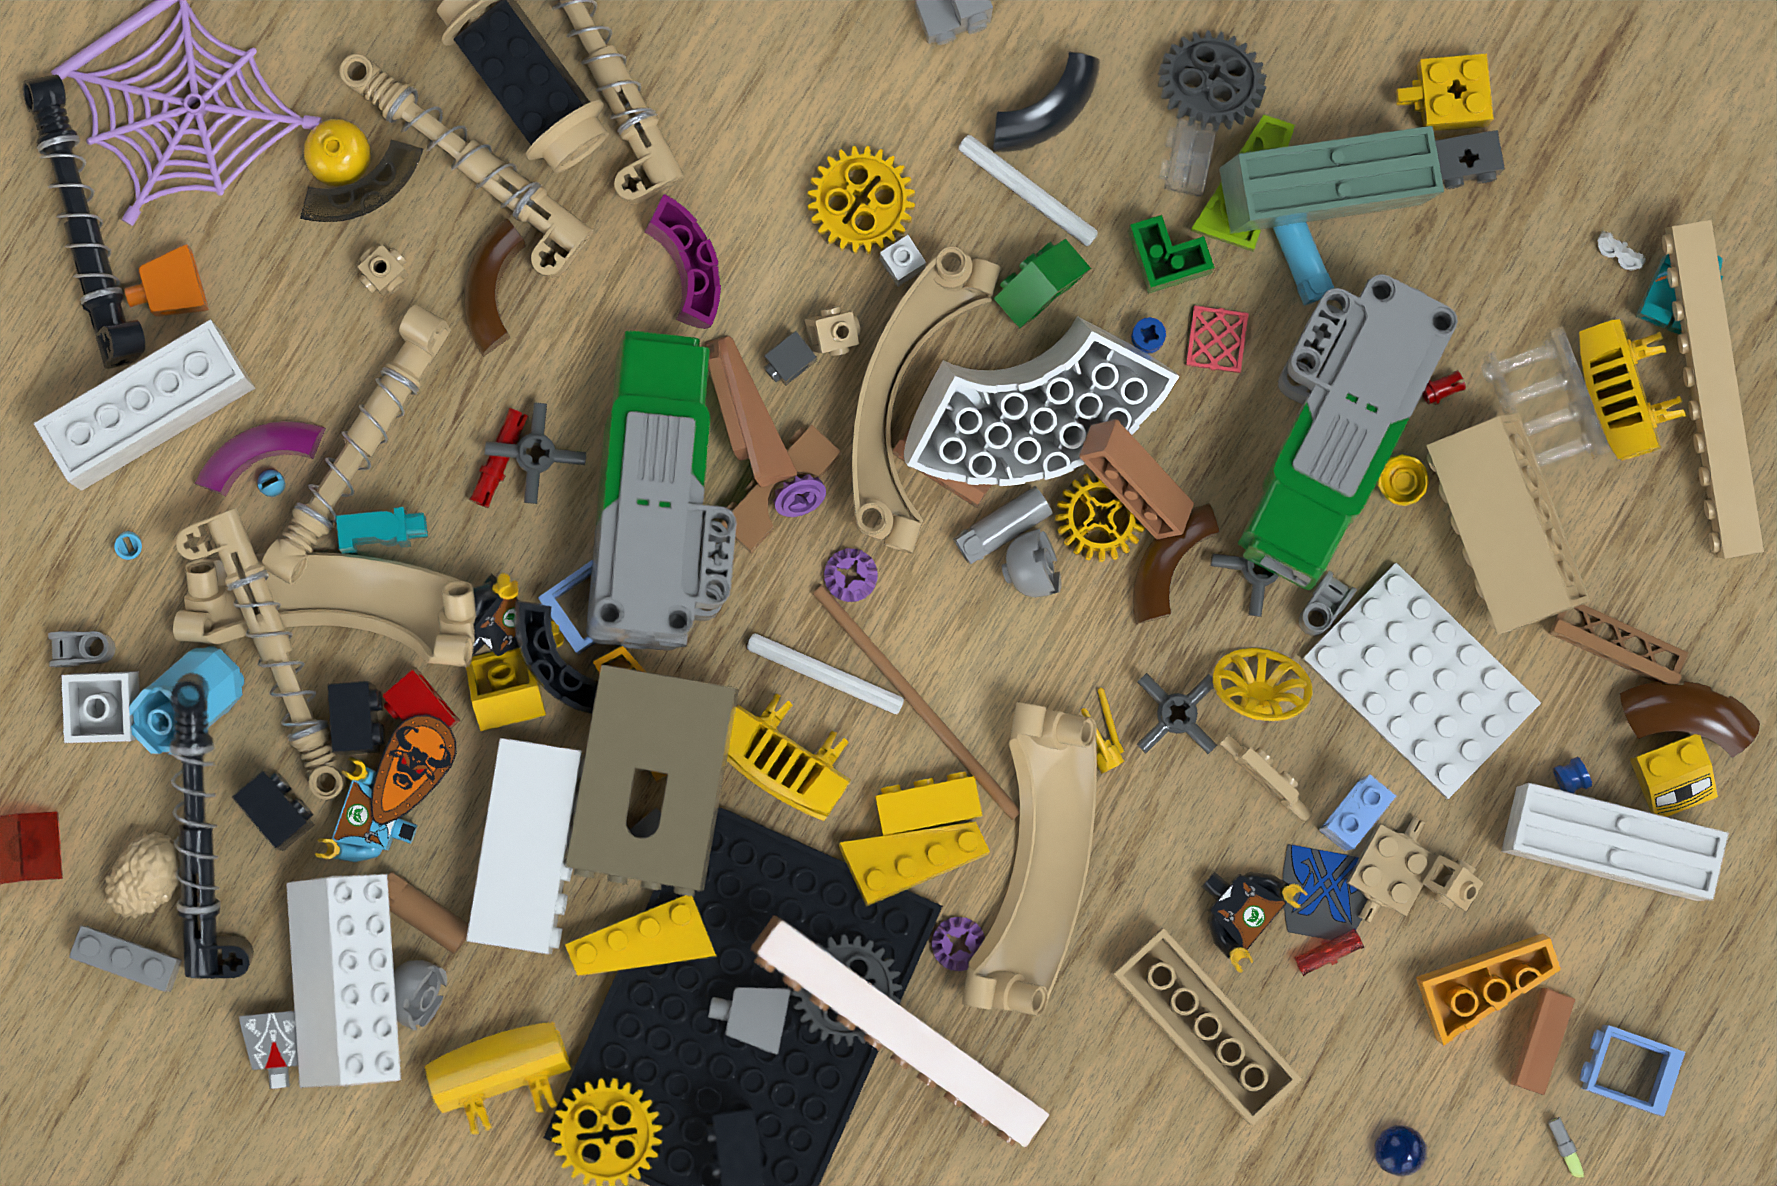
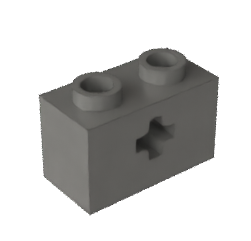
M1498 130L1435 141L1442 182L1445 189L1462 187L1465 185L1464 181L1477 179L1478 184L1493 182L1497 180V175H1500L1505 169ZM1464 155H1466L1468 160H1474L1469 168H1467L1466 163H1460Z

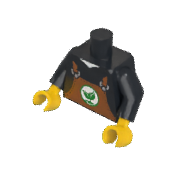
M506 573L500 574L498 578L491 574L482 585L473 588L476 619L473 622L475 634L473 655L484 645L496 656H501L505 652L519 648L514 627L515 601H519L516 598L519 593L518 581L510 582V576ZM551 621L552 633L557 645L556 648H558L564 642V635L562 632H559V625Z
M1214 871L1202 885V888L1216 899L1207 910L1210 914L1207 923L1213 942L1230 959L1238 972H1243L1238 964L1242 958H1248L1253 963L1254 960L1248 952L1249 947L1287 902L1294 908H1299L1300 905L1293 901L1294 895L1301 892L1307 896V892L1297 884L1290 885L1274 875L1251 871L1244 876L1238 874L1230 884Z

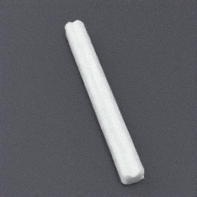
M967 135L960 143L959 150L1082 244L1089 246L1098 234L1096 229L974 137Z
M756 633L752 634L749 639L747 649L755 654L893 714L900 712L904 699L894 693Z

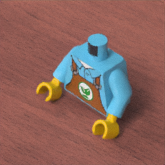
M350 757L348 760L356 764L355 771L347 773L342 770V774L352 780L332 839L319 838L317 840L327 844L326 853H315L316 857L359 862L378 857L382 850L389 851L393 838L411 844L416 834L417 824L400 818L385 825H379L373 821L371 795L376 771L365 767L356 758Z

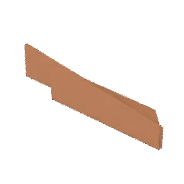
M725 336L705 343V346L710 349L709 370L730 443L738 460L750 459L754 477L761 488L795 477L797 471L733 338Z

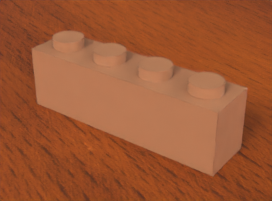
M1117 419L1091 425L1079 457L1157 540L1183 534L1194 502Z

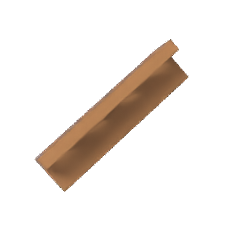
M1584 604L1573 609L1582 613L1586 626L1578 628L1563 621L1567 611L1557 614L1549 631L1550 635L1652 682L1662 681V685L1679 684L1682 677L1679 673L1688 652ZM1588 616L1595 618L1599 621L1591 623ZM1602 623L1612 626L1616 640L1609 642L1596 636L1593 627ZM1619 630L1629 635L1621 637ZM1632 637L1642 640L1647 654L1639 656L1626 650L1623 641ZM1650 644L1660 649L1652 651ZM1667 651L1677 656L1673 669L1670 670L1657 664L1654 655Z

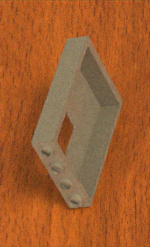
M601 666L566 867L575 868L574 875L594 878L595 872L608 874L607 881L627 884L628 878L641 880L640 887L661 890V884L675 886L674 893L694 896L695 890H704L739 689L624 668ZM635 768L668 774L660 824L656 833L648 838L635 837L629 832L626 825Z

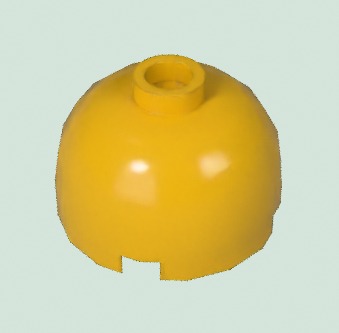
M329 119L319 123L309 132L304 143V159L308 170L319 182L331 187L350 185L357 182L366 173L371 162L370 145L366 135L355 124L343 119Z

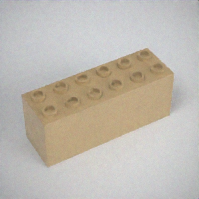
M1519 413L1497 416L1427 445L1429 451L1427 453L1428 463L1431 469L1437 472L1441 482L1439 484L1440 495L1443 501L1450 506L1453 514L1451 516L1452 527L1458 535H1461L1465 546L1463 547V556L1467 564L1473 567L1476 575L1474 581L1476 590L1480 597H1484L1489 609L1486 612L1488 622L1493 629L1497 630L1498 635L1591 602Z

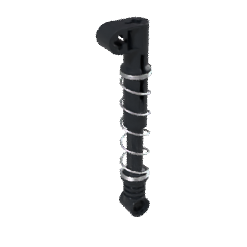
M58 74L25 80L23 82L25 104L28 111L35 115L34 121L37 123L36 128L39 131V138L36 141L39 153L43 154L40 156L41 159H51L57 182L49 185L48 188L58 187L65 212L57 215V218L67 217L68 220L64 223L69 244L65 247L70 248L77 270V274L73 277L80 280L84 295L80 301L83 310L89 312L103 366L106 369L130 364L144 353L146 346L145 336L138 320L126 322L121 305L124 299L123 292L118 287L120 280L113 276L108 259L111 255V249L104 245L100 231L103 220L96 215L90 214L88 202L92 199L94 190L82 184L79 173L85 167L86 160L81 156L73 154L72 149L79 144L80 140L77 131L73 130L71 125L68 124L69 118L66 116L67 111L64 108L66 94L63 82ZM75 158L83 161V165L79 170ZM83 187L91 191V196L87 200Z
M188 673L179 678L171 692V702L175 712L174 720L176 721L174 728L177 730L174 731L175 735L170 740L171 754L182 760V770L175 774L171 781L173 786L183 792L184 801L173 810V815L179 821L185 823L178 826L179 836L174 841V846L179 850L180 867L175 875L181 882V898L177 902L178 915L182 918L184 974L186 977L193 979L237 978L244 975L249 969L254 951L251 943L243 937L217 936L216 916L220 913L221 907L220 900L215 898V890L220 889L219 886H215L214 859L219 858L217 855H214L213 828H216L217 825L206 823L205 798L215 797L216 794L205 793L204 767L214 766L215 763L204 762L203 758L206 753L214 749L213 737L207 729L209 727L207 721L208 713L206 712L208 710L207 697L209 695V685L201 675ZM182 688H194L198 692V699L188 700L182 694ZM180 774H183V788L175 784V779ZM183 804L184 819L176 814V810ZM196 874H199V885H197ZM198 914H200L201 930L198 928ZM217 949H222V959H225L223 965H218ZM231 952L236 953V957L240 959L239 962H235L233 956H229Z

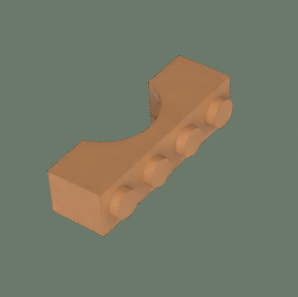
M813 425L807 430L801 427L789 441L793 446L787 452L797 471L796 476L810 474L812 478L819 477L821 479L841 457V451ZM754 478L744 489L747 496L739 504L733 501L727 507L736 518L735 539L751 554L774 530L768 513V504L771 494L783 481L761 488ZM723 521L721 524H722V525L726 528V530H727V529H728V528H727V524H726L725 521Z

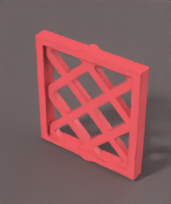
M1194 306L1186 366L1207 368L1211 371L1221 370L1241 373L1249 313L1229 311L1223 308L1215 309ZM1203 311L1215 313L1217 317L1207 323L1201 313ZM1224 316H1238L1240 320L1230 326ZM1198 318L1204 326L1195 332L1196 320ZM1220 320L1227 330L1217 336L1211 326ZM1242 324L1240 339L1234 329ZM1207 330L1214 339L1204 346L1197 336ZM1230 333L1237 343L1227 349L1221 339ZM1195 341L1201 349L1192 355L1193 342ZM1217 343L1223 350V353L1214 359L1207 349ZM1237 347H1239L1238 361L1231 354ZM1204 352L1211 362L1209 364L1197 363L1194 359ZM1227 356L1234 366H1219L1217 362Z

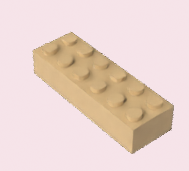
M1161 928L1112 973L1113 977L1249 1125L1253 1126L1303 1080L1164 928Z

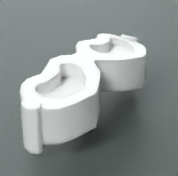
M1605 231L1598 238V247L1602 255L1606 257L1617 256L1618 262L1623 269L1635 270L1643 266L1646 258H1644L1643 254L1635 253L1631 248H1627L1628 244L1626 242L1621 243L1619 240L1614 239L1611 233Z

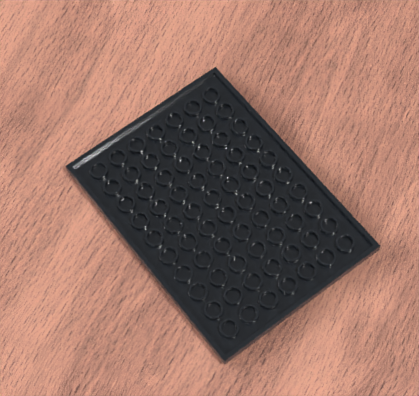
M718 807L704 890H695L693 896L716 956L617 971L543 1138L552 1142V1138L560 1136L561 1131L552 1128V1124L562 1123L563 1121L556 1114V1111L568 1110L563 1099L567 1098L575 1101L576 1097L573 1092L575 1088L584 1094L586 1093V1082H590L593 1088L597 1089L599 1079H604L606 1087H610L613 1079H617L618 1089H623L629 1082L631 1083L630 1093L632 1095L639 1090L643 1091L639 1099L642 1103L648 1100L653 1101L647 1108V1111L649 1113L659 1112V1115L652 1120V1124L662 1126V1129L654 1132L653 1137L661 1139L662 1143L652 1145L651 1147L659 1155L657 1158L649 1156L646 1158L651 1168L648 1170L640 1166L638 1168L641 1175L639 1180L632 1174H629V1177L649 1186H722L721 1177L714 1178L712 1157L718 1155L716 1142L709 1143L707 1123L713 1121L712 1115L714 1113L755 1108L765 1186H819L879 1050L867 1041L866 1043H861L857 1036H853L852 1046L847 1045L845 1036H841L839 1043L835 1045L832 1040L833 1034L830 1033L825 1040L820 1039L821 1028L812 1033L808 1031L813 1021L811 1019L804 1022L799 1020L805 1013V1010L794 1009L793 1006L801 1001V997L791 995V991L795 989L782 981L786 974L776 967L771 973L757 963L755 959L758 957V954L751 950V947L774 915L812 943H819L824 949L828 948L827 938L832 937L836 945L840 944L841 935H846L848 944H852L855 936H860V946L863 947L871 940L873 941L872 952L880 948L885 950L881 957L882 961L886 959L894 960L891 966L888 967L889 972L898 971L900 975L892 979V984L901 985L902 989L893 991V996L902 1000L943 906L908 890L866 906L847 863ZM661 884V890L654 889L645 911L684 895L674 893L675 886ZM855 959L849 964L848 969L862 977L865 974L866 965L861 959ZM874 978L865 980L870 985L875 984ZM735 988L791 990L778 1054L726 1035L728 1021L709 1017L712 998L733 1001ZM829 1006L827 1009L828 1018L831 1021H838L836 1018L840 1013ZM625 1105L617 1106L613 1111V1118L616 1123L625 1125L630 1122L632 1117L631 1110ZM584 1109L579 1115L580 1124L589 1129L596 1126L598 1121L597 1114L591 1109ZM604 1124L602 1131L581 1133L577 1135V1139L604 1138L605 1143L609 1144L614 1136L636 1134L637 1128L610 1130L609 1124ZM628 1139L620 1140L616 1148L618 1155L625 1159L633 1157L635 1153L633 1142ZM589 1143L584 1146L582 1154L584 1157L597 1162L601 1157V1149L598 1145Z

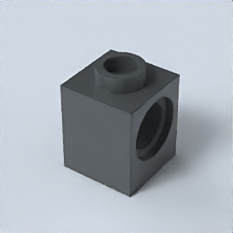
M797 331L764 355L765 361L768 363L764 366L766 372L775 383L781 380L785 386L817 362V356Z

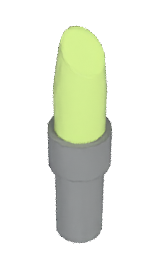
M1561 1118L1551 1119L1548 1121V1124L1558 1144L1557 1148L1561 1157H1564L1573 1176L1584 1177L1582 1165L1576 1153L1577 1149L1573 1140L1569 1138Z

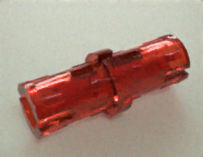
M1354 928L1330 941L1324 939L1320 941V946L1294 958L1304 977L1306 974L1329 963L1331 966L1337 964L1338 959L1363 949L1364 945Z

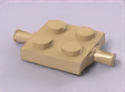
M1230 734L1220 743L1239 765L1283 806H1286L1287 809L1295 813L1303 823L1314 813L1299 800L1298 796L1300 793L1295 789L1298 783L1285 771L1278 773L1270 766L1273 760L1262 749L1243 748Z
M1413 816L1404 834L1396 833L1382 824L1377 825L1346 881L1347 884L1360 890L1368 899L1358 916L1359 918L1371 923L1379 906L1389 907L1403 916H1407L1424 885L1422 884L1438 858V856L1425 850L1416 841L1423 826L1426 824L1425 822Z

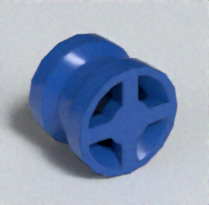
M1143 318L1138 321L1131 335L1132 344L1147 354L1154 353L1162 347L1166 338V329L1163 323L1156 318Z
M1578 756L1571 759L1570 763L1566 766L1558 765L1553 768L1555 779L1563 792L1575 794V791L1580 788L1587 789L1592 787L1590 775Z

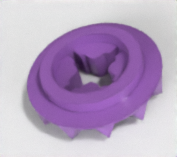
M807 474L800 479L795 476L793 481H785L783 488L775 490L776 497L773 499V503L777 512L783 516H802L815 510L823 502L826 496V488L819 477L812 478L810 474Z
M846 548L834 553L827 562L824 571L825 584L830 593L846 602H856L866 598L874 590L878 578V571L873 559L858 549ZM854 562H858L856 573L865 581L853 580L846 589L844 588L846 584L845 576L840 571H837V569L849 570L851 565H854Z
M964 917L950 918L942 922L935 930L932 938V950L937 961L945 968L954 971L968 970L969 961L985 940V936L981 928L974 921ZM967 931L969 934L966 937L965 945L971 953L959 950L952 956H949L953 944L946 935L949 934L959 938Z

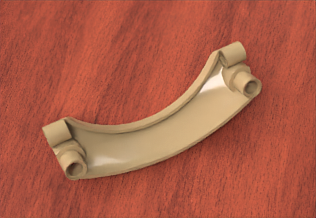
M950 246L941 250L900 301L870 359L857 406L852 451V480L856 523L858 529L863 534L873 537L874 540L884 543V545L906 553H913L923 519L907 497L894 463L891 446V420L897 391L910 363L935 333L959 316L991 302L1001 271L1000 266L981 259H973L971 261L970 256L965 255L957 247ZM949 256L955 257L959 260L961 266L958 270L949 272L942 267L943 259ZM868 511H875L881 516V523L875 528H868L862 522L863 515Z
M306 552L309 557L306 569L296 583L292 585L272 573L266 572L269 574L266 583L274 602L281 604L278 612L285 628L297 626L356 628L381 634L401 642L421 656L426 663L468 667L471 663L475 641L473 622L476 619L473 586L469 582L460 581L435 571L396 561L360 555ZM266 553L255 554L258 563L262 564ZM237 555L238 560H239V562H240V565H241V567H242V569H243V566H242V564H241V561H240V559H239V556ZM221 558L196 559L189 562L185 567L188 592L184 597L186 611H178L176 613L173 623L174 638L179 641L221 644L246 636L249 628L241 608L234 606V602L237 599L234 591H229V587H226L225 579L227 573Z
M1016 703L1009 741L1017 774L1020 798V826L1016 859L1009 887L999 914L987 937L969 961L962 998L963 1005L989 1010L993 1007L1034 1016H1040L1046 1009L1048 998L1062 966L1076 923L1091 854L1097 786V726L1093 718L1046 710V707Z

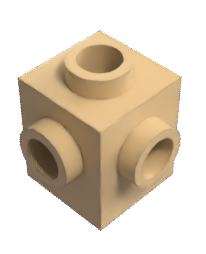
M383 245L377 249L371 247L360 257L359 260L362 263L357 267L363 275L359 280L371 293L377 290L385 297L388 293L394 294L405 284V278L408 276V273L403 265L406 263V260L395 248L388 251ZM383 262L386 263L387 269L385 272L377 273L375 271Z
M831 306L821 309V315L805 319L810 347L813 352H829L830 356H836L850 352V346L859 344L858 335H860L861 329L857 317L853 316V311L841 310L840 306Z
M1439 855L1422 884L1436 894L1434 900L1442 906L1451 910L1455 905L1467 911L1472 901L1477 897L1483 882L1473 875L1476 869L1460 859L1455 863Z

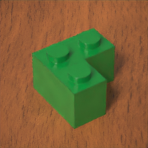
M1162 215L1130 224L1128 229L1129 238L1148 294L1212 274L1215 267L1204 236L1172 246Z
M1066 238L1055 246L1052 242H1049L1036 255L1032 253L1019 265L1022 271L1018 275L1016 272H1013L1001 282L1000 286L1003 290L994 299L1020 329L1041 314L1057 297L1071 289L1092 268Z

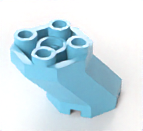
M214 646L192 649L150 686L143 689L129 706L130 716L132 714L134 716V724L131 725L132 735L151 754H160L162 752H169L171 754L170 740L175 735L174 731L177 730L174 728L176 721L174 720L175 712L171 702V692L179 678L188 673L199 674L208 682L209 695L207 697L208 710L206 712L208 713L207 721L209 727L220 717L228 713L241 698L242 687L245 683L244 676L240 672V668L221 649H217ZM182 688V694L188 700L198 699V692L194 688Z

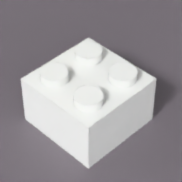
M139 671L61 675L64 743L137 740L132 735L131 725L134 724L133 714L130 716L129 706L140 694Z

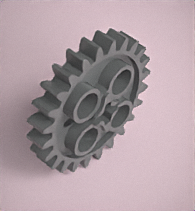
M1206 30L1205 37L1202 39L1196 32H1193L1191 42L1183 36L1180 39L1179 46L1171 45L1169 53L1164 54L1162 64L1160 65L1158 87L1163 88L1161 99H1169L1168 110L1178 108L1177 119L1187 115L1189 117V126L1196 120L1200 121L1201 130L1206 128L1207 123H1212L1215 131H1218L1220 123H1224L1229 130L1232 128L1234 120L1242 125L1244 124L1245 117L1252 118L1255 109L1260 107L1266 90L1264 83L1267 76L1261 73L1264 64L1261 62L1254 63L1257 53L1251 52L1247 54V43H1243L1239 47L1235 45L1236 36L1231 37L1229 41L1224 40V34L1221 31L1217 38H1212L1210 31ZM1200 60H1206V61L1209 62V63H1204V62H1201ZM1229 73L1236 74L1239 77L1232 76ZM1189 84V85L1194 86L1195 88H1190V87H1187L1186 85ZM1216 98L1223 99L1226 102H1220Z
M841 935L840 944L836 945L832 937L827 938L828 948L826 949L819 943L815 944L847 968L855 959L864 961L866 971L861 978L863 980L874 978L875 984L872 985L874 988L895 1003H901L899 998L893 996V991L902 989V986L892 984V979L896 978L900 973L898 971L889 972L888 967L891 966L894 960H881L885 951L883 948L875 952L871 951L873 941L869 940L862 947L860 946V936H855L852 944H848L846 935ZM804 987L799 992L796 990L791 991V995L801 997V1001L793 1006L794 1009L805 1010V1013L799 1020L801 1022L809 1019L813 1021L808 1031L812 1033L821 1028L820 1039L825 1040L830 1033L833 1034L832 1040L835 1045L839 1043L841 1036H845L848 1046H852L853 1036H857L861 1043H866L863 1039L865 1031L858 1026L852 1031L839 1021H831L827 1016V1011L825 1012L809 1000L813 994Z

